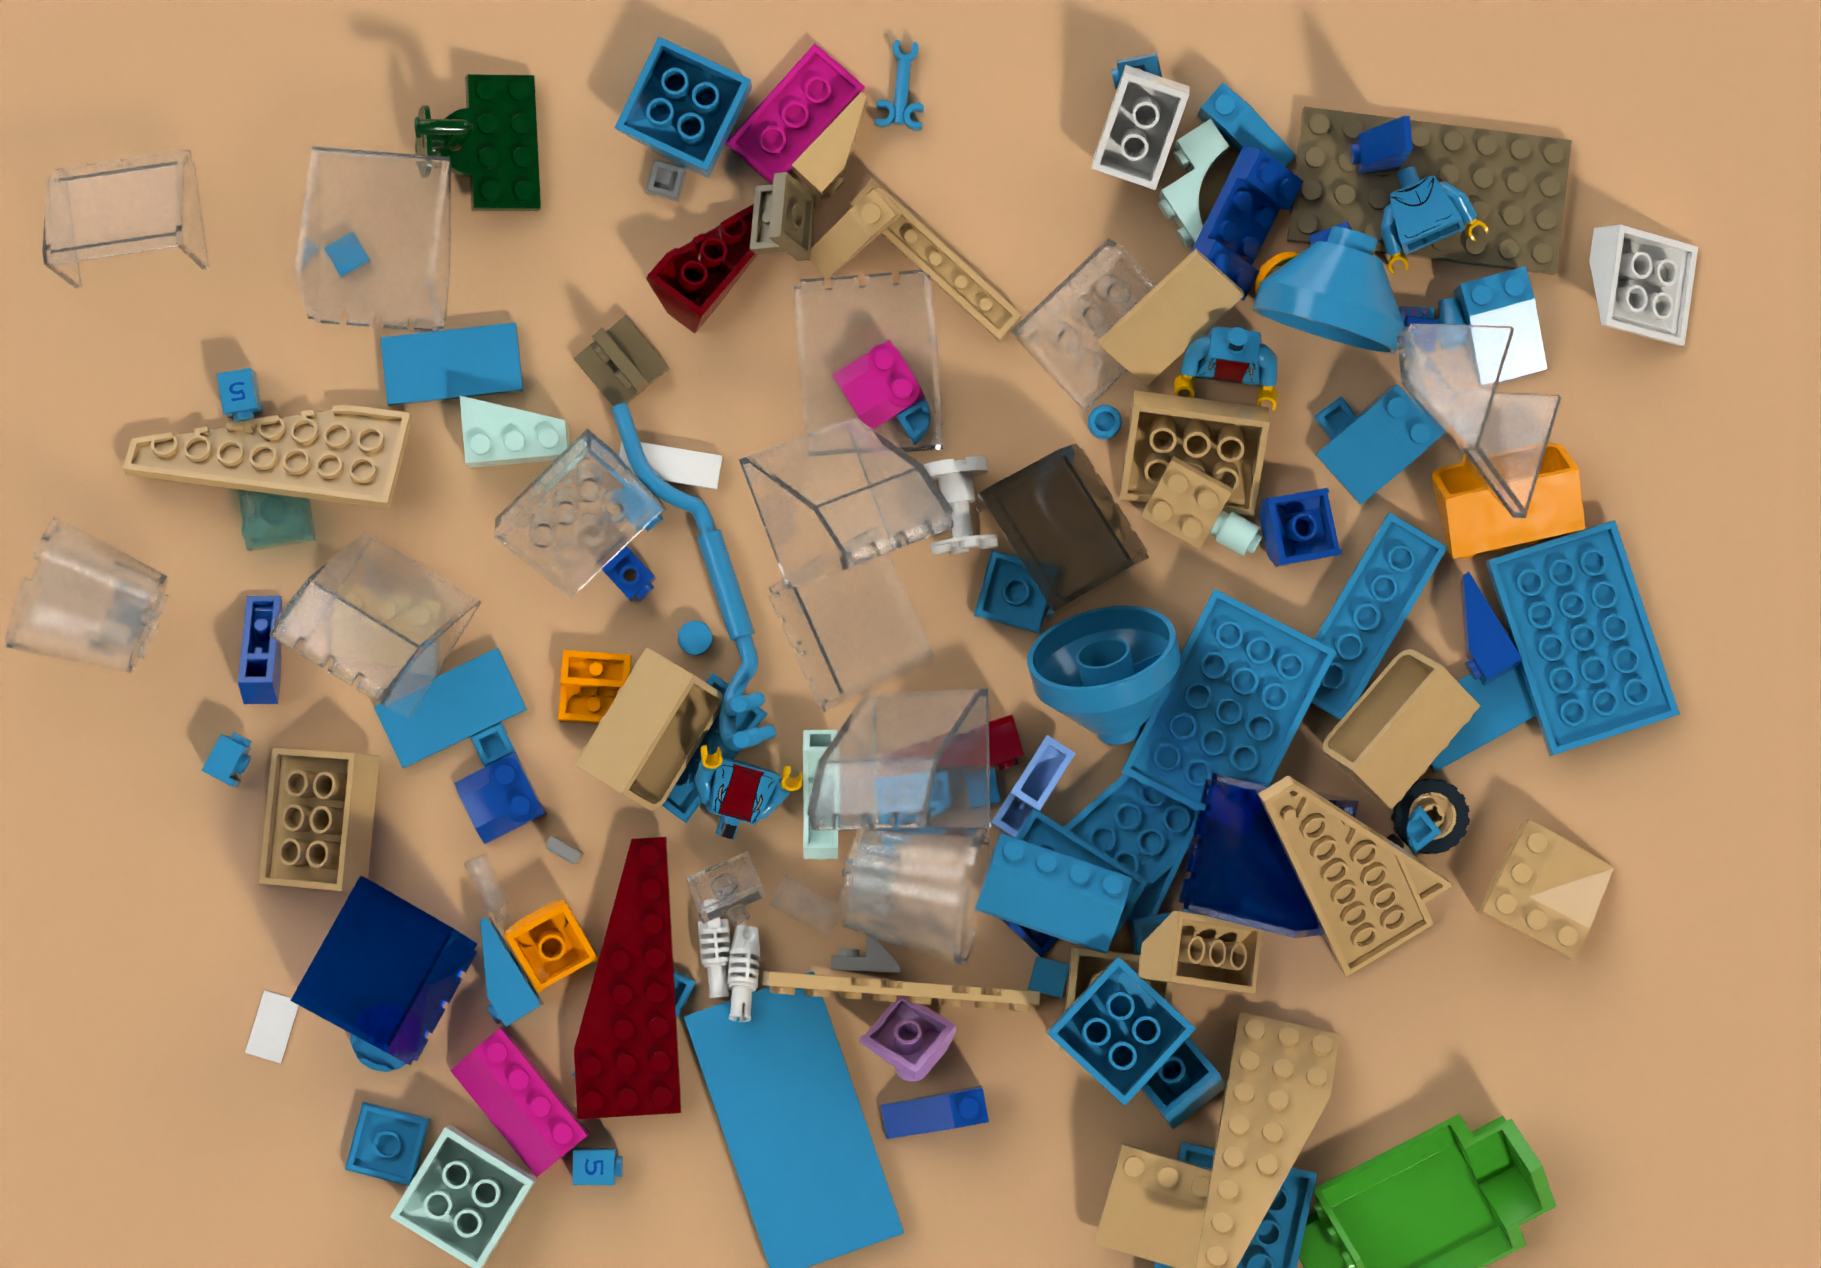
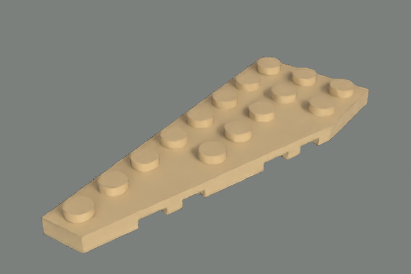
M343 404L332 406L333 410L315 412L314 409L301 411V415L280 418L279 415L249 419L226 423V427L208 429V426L195 428V432L173 435L172 432L131 438L123 470L126 475L390 509L412 423V416L409 412Z
M763 971L762 985L770 986L769 992L776 994L795 995V988H803L804 995L816 997H830V991H839V998L862 999V993H872V1000L896 1002L897 995L907 996V1003L931 1005V998H941V1005L961 1007L962 1000L975 1001V1008L996 1009L997 1002L1009 1003V1010L1030 1012V1005L1039 1006L1040 992L772 971Z
M1239 1012L1195 1268H1236L1331 1097L1340 1034Z

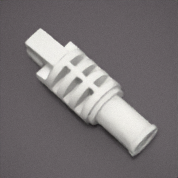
M718 902L704 903L705 921L698 922L701 964H703L704 968L707 967L709 998L731 996L730 989L727 986L729 952L731 950L728 919H720Z
M738 925L735 928L729 952L727 986L732 991L729 1019L736 1021L737 1017H739L738 1022L751 1021L752 992L756 991L758 987L760 964L759 932L757 927Z

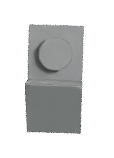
M868 929L866 957L859 956V950L839 949L838 956H831V970L900 973L899 963Z

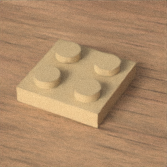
M1173 456L1140 517L1200 549L1229 499L1233 488Z

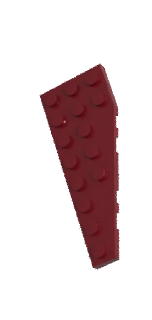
M667 837L631 839L574 1047L577 1119L682 1113Z

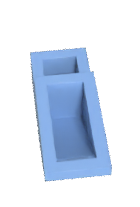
M1046 735L990 825L1003 834L1015 838L1033 808L1038 811L1041 810L1076 753Z

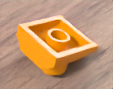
M565 899L554 901L515 922L514 925L504 932L505 938L538 993L585 965L599 960L574 916L572 908Z

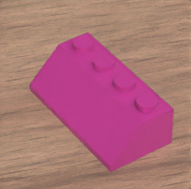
M505 1027L499 1028L450 1070L536 1177L590 1134L589 1130L580 1119H577L576 1114Z

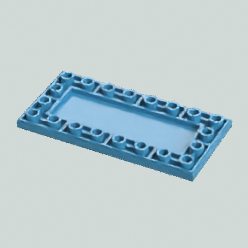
M814 971L806 973L815 975ZM769 986L752 992L751 1021L738 1022L739 1017H737L736 1021L729 1019L731 1000L686 1015L684 1019L769 1268H807L904 1233L823 997L804 995L803 988H795V995L769 992Z

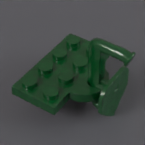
M467 74L465 77L467 108L456 110L445 119H431L429 106L422 105L419 109L418 117L414 119L416 135L415 154L422 177H428L432 170L433 156H438L448 170L456 175L470 177L471 211H539L541 209L534 75Z

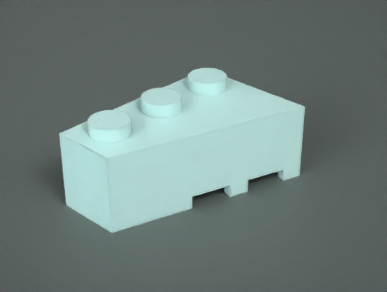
M460 396L465 463L469 468L571 459L569 427L565 420Z

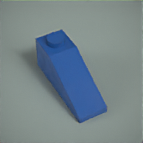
M1402 116L1359 133L1355 139V144L1350 145L1352 165L1357 164L1358 174L1398 171L1413 150L1410 116Z
M1470 572L1463 575L1460 582L1465 649L1468 659L1465 665L1474 680L1479 678L1482 684L1486 685L1518 667L1522 657Z
M247 596L238 675V686L244 704H278L281 680V596Z
M982 1086L881 1105L887 1139L989 1122Z

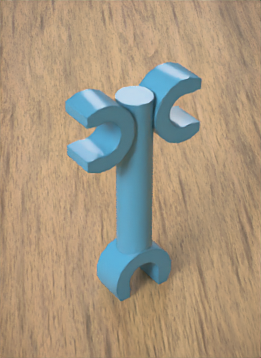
M895 40L893 54L898 60L894 106L887 100L877 101V108L886 109L889 112V116L885 119L875 118V125L880 128L888 127L891 124L906 125L912 131L922 130V123L913 122L910 119V115L913 112H924V105L913 103L907 107L911 62L918 55V44L913 42L912 51L909 54H902L899 50L900 40Z

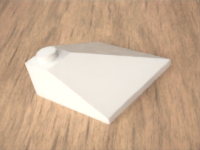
M1621 224L1594 228L1589 263L1601 325L1669 344L1684 346L1698 247Z

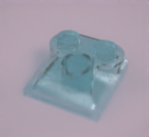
M238 489L242 516L241 531L245 539L246 550L252 551L316 540L310 499Z

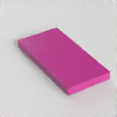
M814 43L728 139L726 146L768 183L773 184L774 173L787 172L790 175L792 164L861 92L865 91V86Z

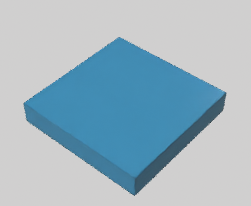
M992 550L974 616L1040 634L1057 567Z
M362 1102L345 1170L409 1186L417 1172L430 1118Z

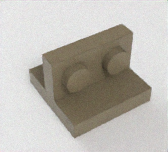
M787 172L774 173L773 184L755 186L750 250L755 254L787 252L797 261L810 260L816 196Z
M626 315L607 331L603 328L599 329L592 335L594 342L573 358L612 406L625 402L628 404L670 369Z

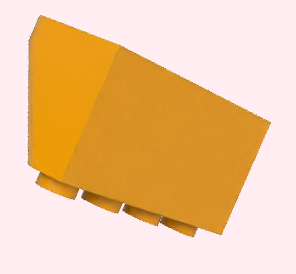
M1542 444L1438 468L1432 473L1433 488L1448 551L1453 559H1467L1478 553L1491 550L1503 551L1509 546L1522 543L1534 544L1544 538L1566 536L1575 531L1586 529L1579 468L1565 447L1560 444Z

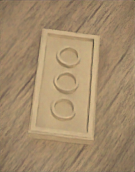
M1195 249L1098 340L1099 346L1147 387L1192 342L1202 336L1245 296L1244 292L1198 249Z

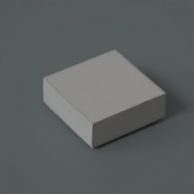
M654 159L645 191L646 194L679 202L687 167Z
M551 836L546 844V849L571 864H578L584 854L555 836Z

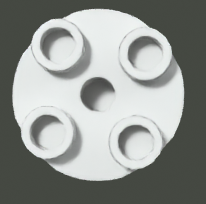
M965 457L966 460L956 461L954 458L926 463L920 467L921 481H938L941 505L949 506L953 538L931 543V554L948 552L950 555L970 552L969 548L987 549L998 546L997 535L995 534L973 536L969 503L975 501L972 477L988 472L986 457Z

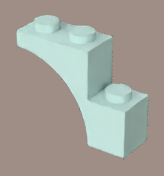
M1211 118L1176 141L1174 157L1183 170L1188 168L1190 172L1162 189L1159 194L1161 200L1158 202L1159 208L1168 220L1174 219L1180 228L1176 231L1177 235L1186 248L1190 246L1193 248L1203 228L1199 213V193L1202 180L1211 166L1225 155L1229 148V145Z
M803 730L804 859H838V730Z

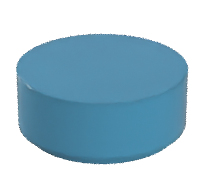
M1100 405L1091 411L1087 421L1088 429L1097 439H1111L1118 434L1121 428V415L1116 408L1110 405Z
M690 621L679 630L678 643L687 654L701 655L710 648L712 633L706 624L700 621Z

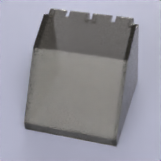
M1077 443L1060 448L986 488L978 494L975 507L978 513L988 508L1050 605L1049 610L1044 616L1048 622L1150 558L1146 553L1148 550L1137 533L1133 532L1130 528V522L1117 502L1114 503L1109 489L1100 475L1095 473L1093 464Z

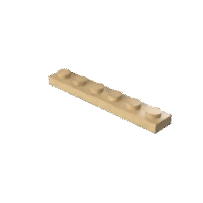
M872 179L849 203L850 207L857 204L871 190L882 187ZM884 190L903 215L885 229L881 235L995 339L1000 341L1021 319L1022 314Z

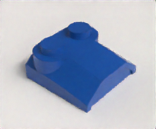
M1328 488L1262 500L1259 518L1266 552L1275 567L1342 554L1336 535Z
M517 753L498 759L493 764L454 783L460 799L484 844L546 814Z

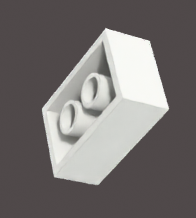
M1125 65L1092 160L1091 169L1156 190L1190 95V86Z

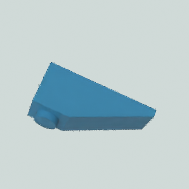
M1223 82L1199 110L1197 116L1203 122L1211 118L1223 138L1239 152H1241L1243 146L1262 149L1284 167H1287L1296 157V154L1254 109Z
M485 917L480 920L487 998L491 1003L487 1006V1009L497 1024L503 1022L505 1027L544 1003L492 919Z

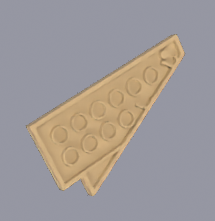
M1289 775L1258 793L1335 959L1346 977L1434 925L1425 903L1452 887L1445 875Z

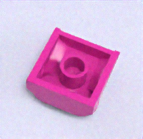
M890 339L883 344L874 346L868 353L832 375L834 381H836L857 414L867 434L925 398L917 380Z

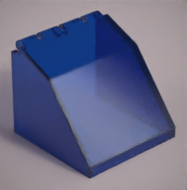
M1213 773L1212 779H1205L1200 803L1206 804L1205 810L1199 809L1193 834V837L1198 838L1197 844L1191 843L1185 870L1191 872L1190 878L1184 877L1179 902L1184 903L1183 909L1189 910L1192 913L1292 938L1324 935L1258 796V793L1275 783ZM1315 792L1355 818L1358 800Z
M360 875L290 1001L411 1065L413 1060L418 1061L429 1041L426 1039L429 1032L433 1034L446 1009L443 1008L445 1002L450 1003L460 985L462 978L459 976L462 971L467 972L476 956L477 951L474 949L478 943Z

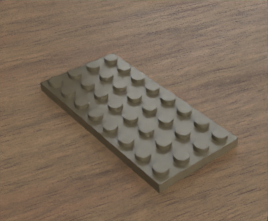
M1312 107L1303 108L1295 175L1301 178L1303 183L1291 206L1287 235L1288 242L1310 244V235L1348 221L1352 230L1367 234L1378 240L1375 253L1387 254L1380 231L1384 208L1391 203L1389 195L1401 189L1396 174L1407 167H1415L1420 180L1429 176H1435L1438 182L1447 181L1463 191L1477 213L1476 219L1485 223L1488 227V233L1485 234L1481 225H1477L1472 229V235L1476 241L1471 240L1466 235L1465 230H1462L1406 255L1407 257L1511 270L1526 266L1527 272L1550 275L1557 273L1572 140L1410 120L1413 150L1398 171L1358 174L1357 164L1352 165L1350 145L1355 144V139L1359 133L1397 118Z

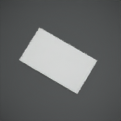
M264 990L245 1053L281 1064L300 1001Z

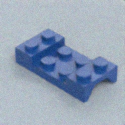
M1243 146L1190 252L1191 254L1195 249H1198L1238 285L1245 295L1240 300L1245 301L1259 272L1252 265L1279 210H1290L1303 180L1262 149Z

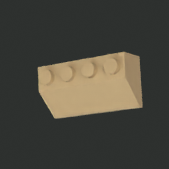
M1173 911L1142 943L1138 978L1255 994L1263 925Z

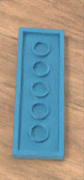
M1389 512L1314 637V640L1337 652L1311 702L1312 705L1339 721L1353 707L1448 548L1446 545Z

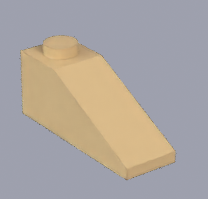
M862 92L792 164V172L821 199L827 193L831 196L834 195L845 182L842 177L846 173L867 104L866 95Z
M882 188L871 190L811 248L810 261L826 280L830 279L903 213Z

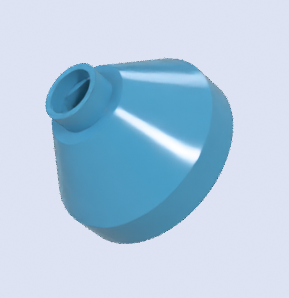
M1338 226L1331 227L1327 242L1316 241L1260 283L1252 308L1259 315L1288 327L1346 345L1389 354L1397 353L1405 327L1383 262L1373 256L1378 240L1367 234Z
M1137 606L1097 608L1062 620L1046 630L1034 642L1027 657L1028 669L1037 697L1043 703L1074 722L1098 734L1102 742L1111 745L1125 744L1140 736L1145 725L1144 723L1150 717L1177 673L1181 662L1179 645L1172 622L1157 611Z

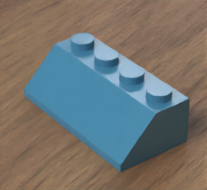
M1000 833L992 850L975 910L1107 954L1125 906L1132 877Z

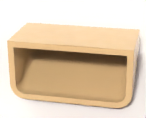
M646 647L641 657L636 661L634 669L626 682L619 689L607 713L600 720L599 726L588 744L582 749L575 765L648 810H656L668 798L718 716L723 695L697 676Z
M1413 649L1404 650L1390 662L1328 734L1323 742V751L1378 801L1392 810L1403 799L1406 792L1417 779L1427 771L1429 765L1441 751L1449 745L1460 729L1470 721L1480 705L1441 664Z

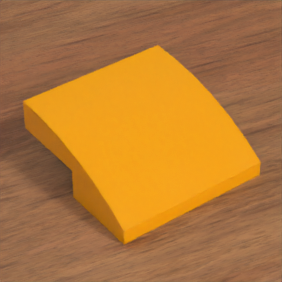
M563 650L559 722L599 725L600 720L605 716L615 700L619 689L624 685L631 673L632 655Z

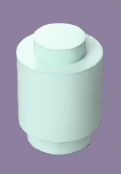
M1222 511L1210 531V534L1216 537V542L1243 557L1247 551L1253 554L1263 536L1257 534L1260 529L1259 526L1234 512L1229 514Z

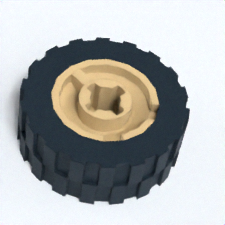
M1434 778L1416 781L1406 792L1403 799L1393 807L1391 821L1394 823V832L1408 846L1406 825L1411 813L1417 806H1421L1425 812L1433 810L1436 813L1434 823L1442 833L1418 852L1422 854L1446 852L1459 844V840L1467 833L1466 828L1470 823V818H1468V812H1470L1469 805H1466V798L1457 791L1458 788L1448 784L1447 781Z

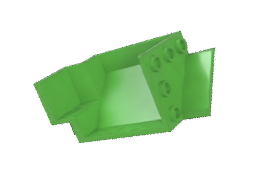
M1460 1114L1315 1187L1313 1192L1317 1203L1312 1205L1315 1212L1308 1215L1299 1259L1304 1268H1484L1527 1246L1520 1225L1555 1208L1556 1204L1542 1164L1512 1119L1506 1121L1504 1116H1501L1471 1132Z

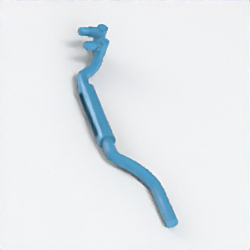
M626 402L611 407L627 458L638 479L650 492L661 500L688 511L694 516L700 534L697 537V541L730 640L736 642L741 657V666L731 679L721 703L719 715L721 740L730 751L735 752L760 744L761 741L773 738L776 735L773 725L759 728L754 727L738 732L736 730V715L763 705L765 697L761 692L742 695L748 683L756 674L759 664L758 655L751 636L755 632L721 530H716L711 513L702 500L672 487L653 471L644 455L628 404Z

